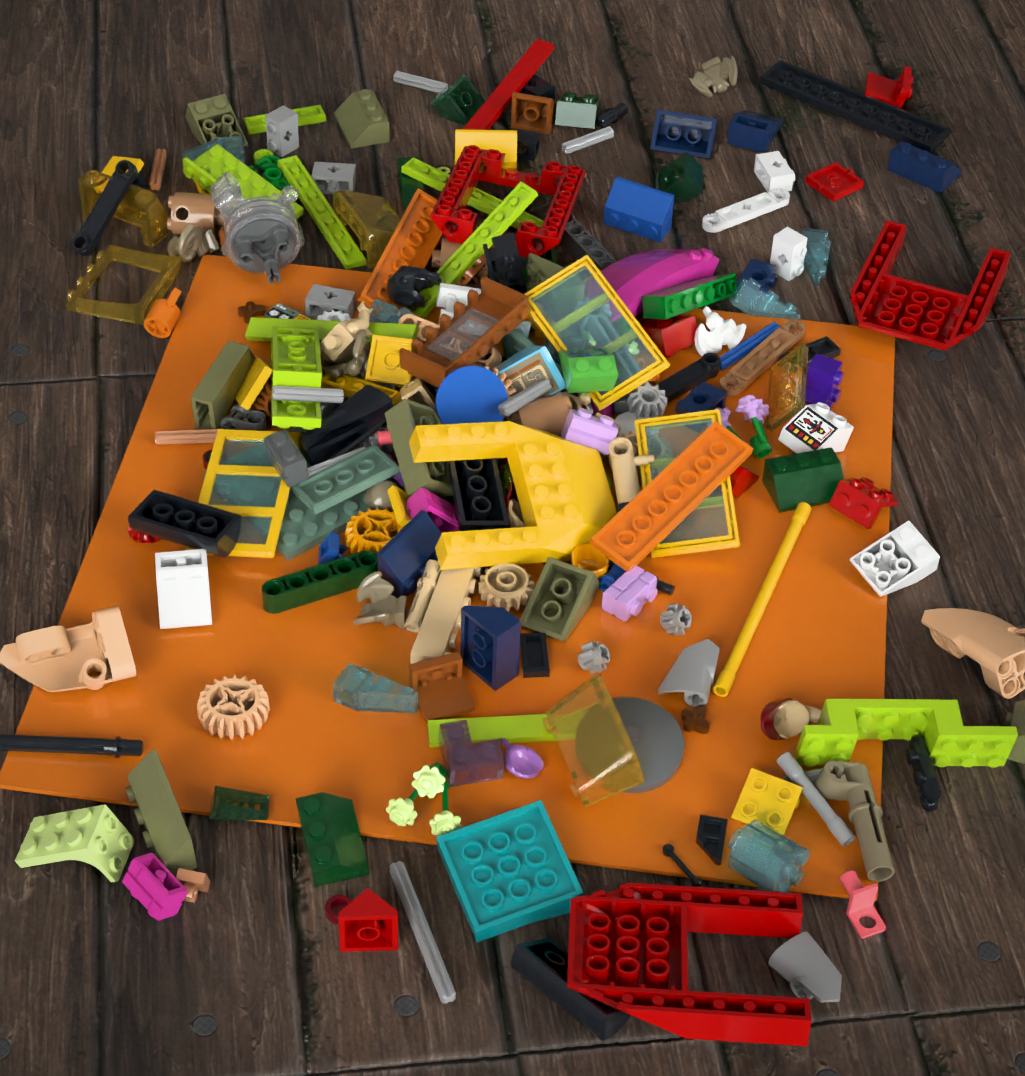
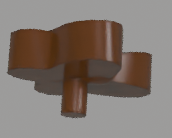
M248 301L246 306L238 308V315L243 317L244 322L249 324L251 317L256 315L264 316L266 313L265 306L255 305L252 301Z
M698 705L692 710L684 709L682 711L681 718L685 720L683 726L685 731L691 732L694 730L702 734L709 732L710 724L704 719L706 716L705 706Z

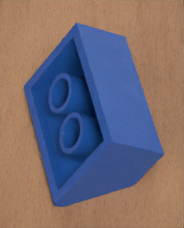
M616 177L605 205L604 224L661 243L671 230L674 195Z

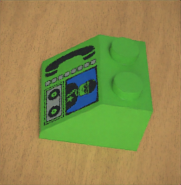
M597 348L559 351L558 354L567 393L613 390L618 378V371L614 355L608 350Z

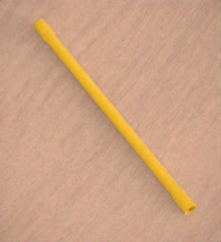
M805 502L797 505L790 526L724 669L715 683L713 691L718 696L725 697L728 695L735 680V674L799 533L808 519L811 506Z

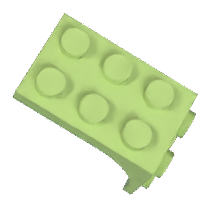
M106 804L34 817L15 862L21 868L64 860H78L99 869L110 882H118L133 847L134 838Z

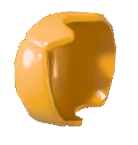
M583 543L576 546L572 551L571 565L593 572L597 579L606 574L609 568V558L590 543Z

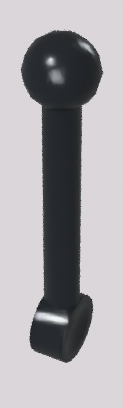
M670 844L664 845L663 854L673 859L692 881L693 887H701L703 884L702 879L695 877L674 853V847Z

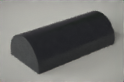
M496 458L447 461L459 530L472 531L508 528L509 520Z
M153 490L128 516L130 528L134 531L193 549H205L206 553L226 557L232 552L238 541L242 518L241 515Z
M548 937L517 945L511 959V967L598 1039L604 1041L611 1038L630 1018V1014L567 988L568 952Z

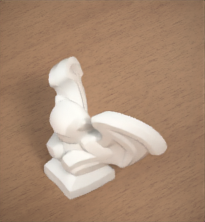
M705 306L702 312L706 317V325L710 331L706 330L703 323L696 329L694 341L699 355L718 353L721 351L722 345H728V349L737 346L744 337L746 325H736L732 319L724 320L718 313L712 312Z

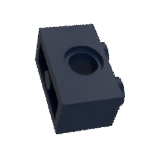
M751 259L737 281L735 300L759 307L764 299L767 300L770 288L776 285L778 275L775 274L776 265Z
M703 381L696 388L694 387L687 397L677 403L675 411L677 414L715 410L718 407L724 409L726 392ZM708 423L684 427L699 434L707 427Z

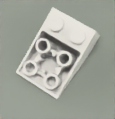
M907 521L851 557L849 561L875 592L882 597L915 584L936 571L940 556L913 524Z
M196 549L155 553L160 629L212 625L206 550Z

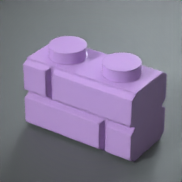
M579 408L578 411L570 409L561 431V436L608 455L609 444L616 438L618 427L614 419L609 416L601 415L599 418L593 416L592 412L584 408Z
M637 565L629 572H625L603 592V610L611 615L614 614L616 618L623 622L627 621L632 615L637 616L642 610L643 605L647 601L652 602L657 595L656 576L647 571L644 572V569Z

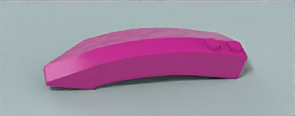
M705 248L657 249L623 258L600 272L635 317L643 311L642 296L682 283L713 277L720 259L714 256L711 250ZM593 278L585 283L584 293L587 294L586 298L592 300L594 296L596 299L604 294ZM610 301L605 304L610 305V312H612L610 323L618 321L622 316Z

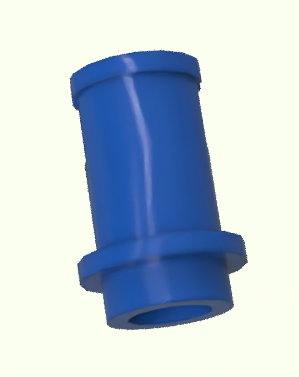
M614 564L610 571L599 579L601 591L607 590L626 571L617 564Z

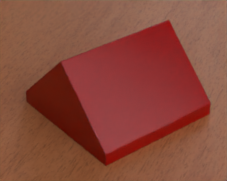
M369 888L338 913L340 952L398 950V911Z

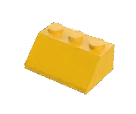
M455 129V164L464 146L475 145L480 149H495L500 153H505L503 169L513 168L517 170V130ZM483 161L480 163L482 166L486 165Z

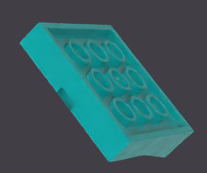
M542 800L436 837L437 849L477 943L533 922L570 913V900L584 895Z

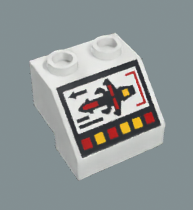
M818 402L806 405L783 427L778 440L797 454L830 447L836 453L844 451L854 427L847 422L845 417L832 412L828 405Z

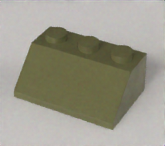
M372 89L353 92L334 112V116L351 149L390 142L389 120Z

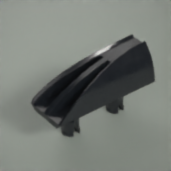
M365 385L344 403L334 407L333 411L321 420V428L307 430L306 432L301 431L300 441L309 463L313 466L342 455L387 423L384 413L394 407L392 399L381 390L371 385Z

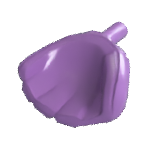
M505 738L501 740V744L506 748V768L513 775L523 779H530L536 777L544 769L543 759L534 750L522 745H512Z

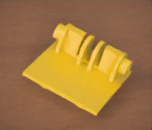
M751 768L731 818L783 838L794 809L799 806L801 799L799 797L803 787Z

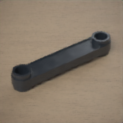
M121 160L117 163L115 171L78 235L74 237L72 246L80 255L90 256L93 254L95 246L133 181L137 179L138 170L130 161Z
M706 353L701 359L658 383L659 390H665L667 404L700 385L703 381L705 382L710 378L716 377L720 370V358L714 353Z

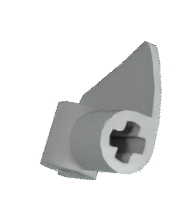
M706 639L683 649L660 685L657 694L684 692V700L688 705L692 707L698 705L705 706L708 702L711 685L714 683L720 648L711 640Z
M802 932L794 936L775 950L768 964L790 982V987L797 998H810L811 1000L815 997L821 1003L840 1002L842 975L808 932Z

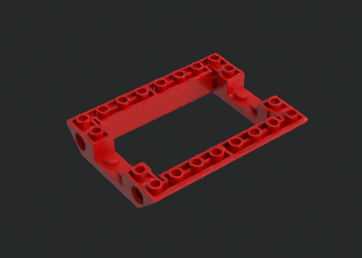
M475 145L464 146L430 217L447 240L463 244L476 230L478 213L465 209L478 181L513 188L522 181L536 190V192L554 195L542 227L537 226L533 222H520L515 237L519 256L528 258L530 253L540 256L558 245L585 177L586 169H581V167L576 165L566 166L556 161L545 162L541 176L533 172L522 173L513 168L503 169L505 153H500L495 149H480ZM481 161H483L486 165H480ZM535 238H539L540 243L536 242Z

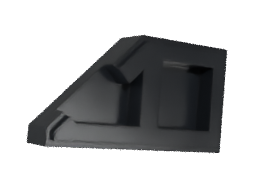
M700 815L696 843L716 865H721L728 819Z

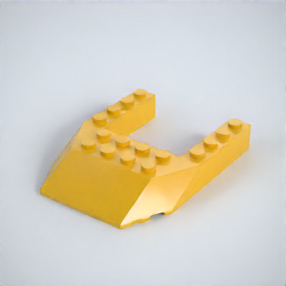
M510 421L415 426L410 438L409 445L414 463L507 458L525 527L442 532L435 547L440 570L488 567L502 563L547 562L549 557L559 561H571L574 548L583 543H590L591 538L617 514L599 450Z

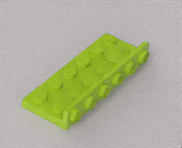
M218 144L193 161L187 157L182 159L183 172L186 177L193 179L202 189H206L211 194L219 195L221 201L231 211L238 213L242 208L250 210L251 214L256 209L265 207L273 213L284 216L291 223L304 214L303 207Z

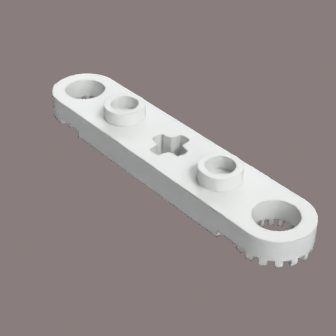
M774 188L768 193L764 192L715 211V213L705 215L702 227L705 231L711 233L733 227L788 205L790 193L786 189L783 190V188L781 190Z

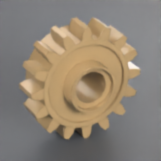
M497 564L490 569H486L485 575L480 576L479 593L481 594L482 601L487 600L488 607L494 604L496 607H505V610L508 612L510 607L519 610L520 604L527 606L534 590L532 575L527 574L525 568L516 564Z

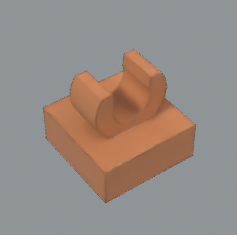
M178 868L176 878L188 890L184 901L195 903L198 891L208 893L210 880L206 873Z

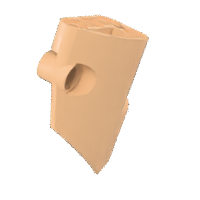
M119 606L93 612L92 622L89 624L68 629L57 625L23 633L16 637V643L4 645L0 652V663L28 682L51 693L82 688L98 690L106 683L137 676ZM95 671L101 673V675L96 678L90 677L88 675V673Z
M938 608L924 611L921 620L922 624L930 629L931 636L936 644L959 659L967 655L978 662L988 688L1006 699L1014 697L1025 689V628L1019 629L997 616L975 610Z

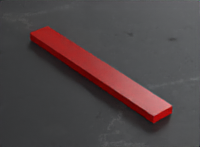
M536 39L465 125L463 130H489L512 102V93H519L553 52L554 44Z

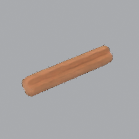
M158 148L155 151L149 181V188L152 191H158L161 188L167 158L164 148Z
M218 429L156 431L155 442L157 445L214 443Z

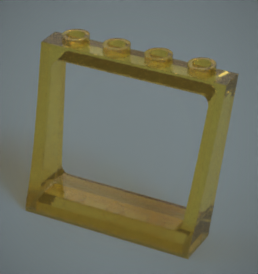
M109 245L105 252L99 251L95 264H89L86 277L80 276L76 286L77 289L69 291L66 310L143 325L154 301L162 299L179 275L182 257L152 254ZM110 261H118L159 272L154 282L136 304L83 299Z

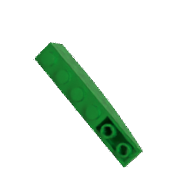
M736 273L686 282L642 296L643 317L648 319H669L734 296L737 285Z

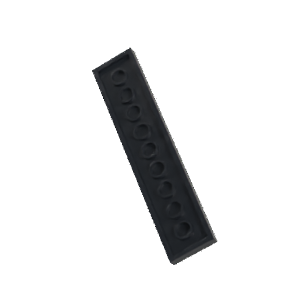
M782 60L760 76L759 83L770 89H775L787 96H792L804 103L816 106L818 109L833 113L835 116L850 120L852 123L867 127L869 130L884 134L886 137L909 143L929 153L942 143L950 133V129L876 98L867 97L861 92Z

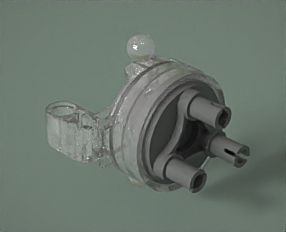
M225 172L210 186L213 203L221 212L218 216L224 220L225 242L222 244L221 251L224 256L230 257L232 262L239 268L252 273H266L267 281L270 284H275L274 278L279 283L281 280L279 270L290 264L299 253L300 248L305 244L302 228L297 222L294 209L290 204L297 200L298 191L293 186H286L281 191V196L273 193L270 197L247 199L242 195L240 184L236 177L229 172Z

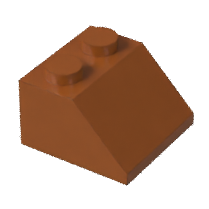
M513 92L511 128L550 134L556 118V104L552 98Z

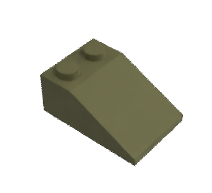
M549 557L521 616V627L537 633H545L546 636L565 643L590 607L600 583L595 573Z

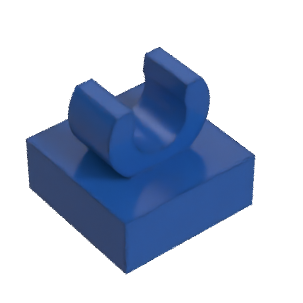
M330 532L319 546L318 565L346 557L343 554L347 547L340 544V535Z

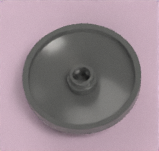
M619 697L596 705L583 717L577 731L576 752L583 769L599 784L619 792L641 793L664 785L676 774L683 758L684 738L677 721L661 706L641 698Z

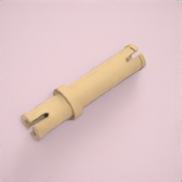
M436 560L427 561L422 578H419L417 582L418 589L404 623V627H407L406 629L409 631L419 632L431 596L435 590L437 579L441 572L439 563Z

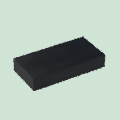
M520 633L523 678L549 677L546 634Z

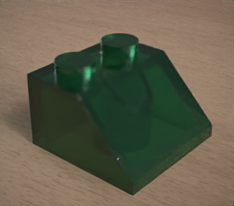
M465 74L449 83L430 101L442 118L464 126L485 102Z
M686 151L655 174V189L673 194L674 201L688 202L692 198L698 197L703 191V167Z

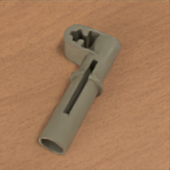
M827 762L814 782V786L824 798L848 801L850 808L848 818L855 827L867 878L874 882H881L891 878L895 870L881 821L883 811L876 802L867 766L854 762Z

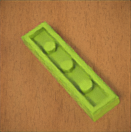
M321 105L292 109L298 113V126L326 122V115ZM267 114L243 118L248 135L266 132L265 115Z

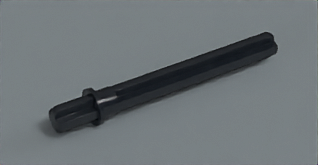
M0 735V751L115 755V758H119L120 755L141 756L144 749L143 741L121 739L120 736H116V739Z

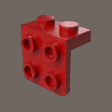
M904 66L898 81L874 73H868L865 96L873 97L895 107L902 108L906 98L909 99L913 91L911 87L914 79L911 76L912 68Z
M861 477V479L840 480L828 506L863 527L871 529L881 508L897 506L899 501L893 497L894 494L883 488L880 490L874 486L875 483L872 480Z

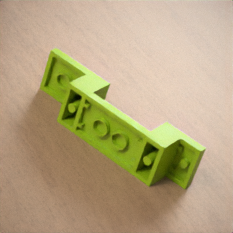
M272 326V339L270 343V367L273 369L272 389L273 386L321 388L322 367L319 329ZM271 391L272 425L284 429L291 426L301 427L306 430L321 428L320 402L274 400Z
M826 699L817 725H804L793 757L799 765L808 767L825 765L829 761L849 762L857 740L879 739L885 741L889 739H905L911 741L912 737L921 736L933 766H989L995 768L1005 765L1018 737L1016 726H963L958 700Z

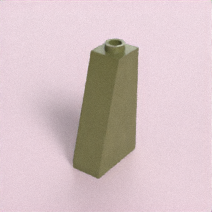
M227 341L191 395L196 429H221L220 422L227 416L251 365L249 346Z

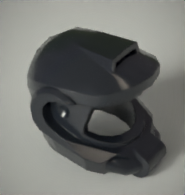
M401 266L387 282V295L393 303L401 307H406L413 311L416 308H425L426 303L420 292L424 289L432 288L434 285H440L442 279L437 272L433 273L423 268Z

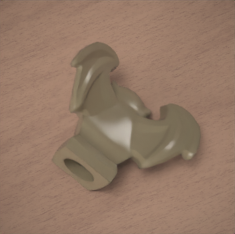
M717 56L702 64L703 73L696 71L694 78H689L691 84L699 93L711 98L713 94L709 87H713L714 93L726 91L727 86H730L727 81L728 77L731 86L736 84L738 69L734 56L731 59L723 57V62L721 63Z
M189 224L183 230L180 237L174 236L167 246V251L172 261H176L179 257L183 262L192 261L196 254L201 257L207 252L211 254L219 249L211 229L203 234L202 228L193 227V224Z
M364 329L357 335L353 348V359L348 363L323 366L326 374L339 377L343 373L357 376L360 379L365 378L370 346L366 339L367 332Z
M380 571L368 575L358 588L357 602L361 603L366 599H371V603H366L362 606L360 616L353 619L354 626L370 622H381L384 626L396 624L400 629H405L404 623L407 617L406 596L396 598L391 595L394 587L381 578L382 573Z

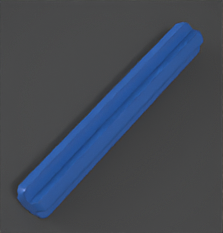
M776 322L770 323L719 357L721 362L720 370L726 369L749 354L780 325H777Z

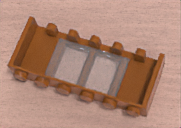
M483 276L481 278V294L478 295L477 291L469 290L467 294L468 305L465 307L463 303L457 301L454 304V317L452 319L450 316L442 314L439 331L434 327L428 326L425 332L426 342L424 344L415 338L411 343V351L405 348L399 350L400 368L408 371L410 375L439 387L443 379L452 370L461 366L474 365L495 344H498L506 334L511 333L529 316V296Z

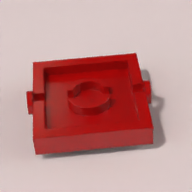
M837 162L806 175L805 183L832 202L862 189L864 184L862 179L854 175L852 169L847 170Z

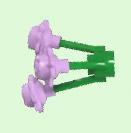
M747 395L739 399V406L735 409V412H742L744 420H749L753 423L757 435L749 440L750 446L753 448L751 455L754 454L755 458L761 459L772 452V447L768 442L763 427V419L770 414L768 410L769 405H763L762 399H756L754 395ZM727 407L724 409L715 408V410H720L722 426L743 440L731 428V424L728 422V416L731 411Z

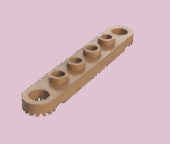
M794 319L792 321H785L781 327H778L729 370L727 375L720 379L719 389L725 391L726 396L739 395L772 366L779 357L804 337V323L798 322V320L794 321ZM728 384L735 385L734 388L733 386H731V388L730 386L727 387Z

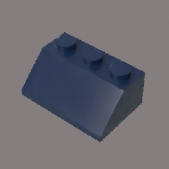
M657 109L650 150L710 159L715 143L718 121L716 118Z
M901 141L891 150L888 171L941 193L961 175V171L954 163L930 154L928 151L916 148L909 143Z
M421 510L377 553L378 571L382 573L381 578L394 587L391 595L396 598L400 596L407 597L409 594H413L417 589L419 578H422L427 561H438L435 547L442 533L424 510Z
M465 605L461 608L460 655L463 659V665L495 691L518 676L521 628L519 619L503 607Z

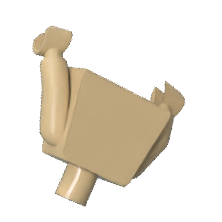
M364 301L357 307L360 312L358 318L339 322L320 342V354L326 364L331 366L335 363H347L353 356L354 344L357 335L362 329L367 332V340L373 335L368 329L369 314L373 311V308H367L364 305Z

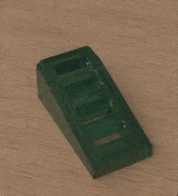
M215 786L211 799L209 819L267 820L270 796ZM243 804H248V808L243 807ZM254 804H260L259 810L254 809Z

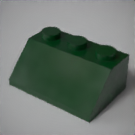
M832 447L765 459L762 482L779 513L795 510L801 502H805L810 506L830 503L840 480H844L841 462Z
M324 792L296 798L298 817L314 887L370 875L352 800Z

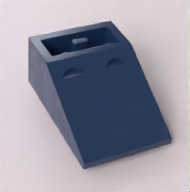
M748 110L737 112L729 124L727 144L766 153L781 127L783 119Z

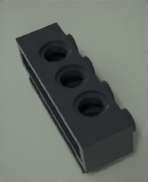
M514 233L492 237L494 248L488 249L487 244H483L490 279L525 294L527 290Z

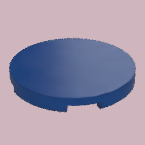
M466 365L452 370L443 379L436 392L435 406L443 424L502 422L504 416L499 414L498 406L508 400L504 384L496 374L482 366Z

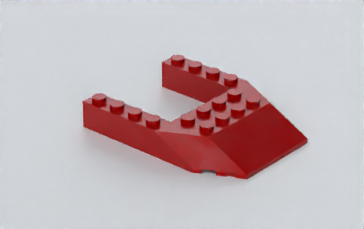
M886 220L850 291V299L858 327L944 351L977 332L986 322L1006 276L1011 252L990 247L971 292L967 296L889 275L903 248L907 225Z
M625 883L619 885V890L608 893L600 890L593 892L589 896L582 895L572 898L570 900L567 988L685 1039L808 1046L812 1021L810 998L688 991L687 932L793 938L800 934L803 917L801 893Z

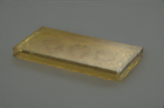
M803 343L770 368L768 410L770 414L767 415L766 428L771 432L805 408L808 347Z

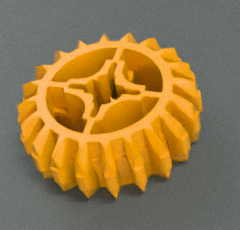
M378 507L376 510L367 508L365 513L358 511L357 516H351V520L347 522L344 533L347 550L351 554L367 550L378 553L403 528L397 523L394 511L389 512L388 508L384 510H379Z

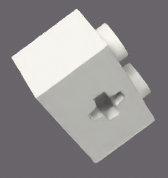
M780 152L756 154L754 172L766 191L770 192L774 188L776 190L777 188L779 190L783 188V190L792 191L795 173L790 169L786 159L782 157Z
M789 227L784 228L773 236L770 264L776 265L775 274L787 281L792 280L803 272L804 258L807 252V237Z

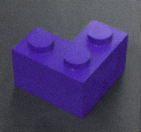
M816 353L808 366L805 385L797 396L794 415L799 413L806 405L818 402L824 403L830 407V410L832 409V403H837L841 390L838 389L844 372H841V361Z

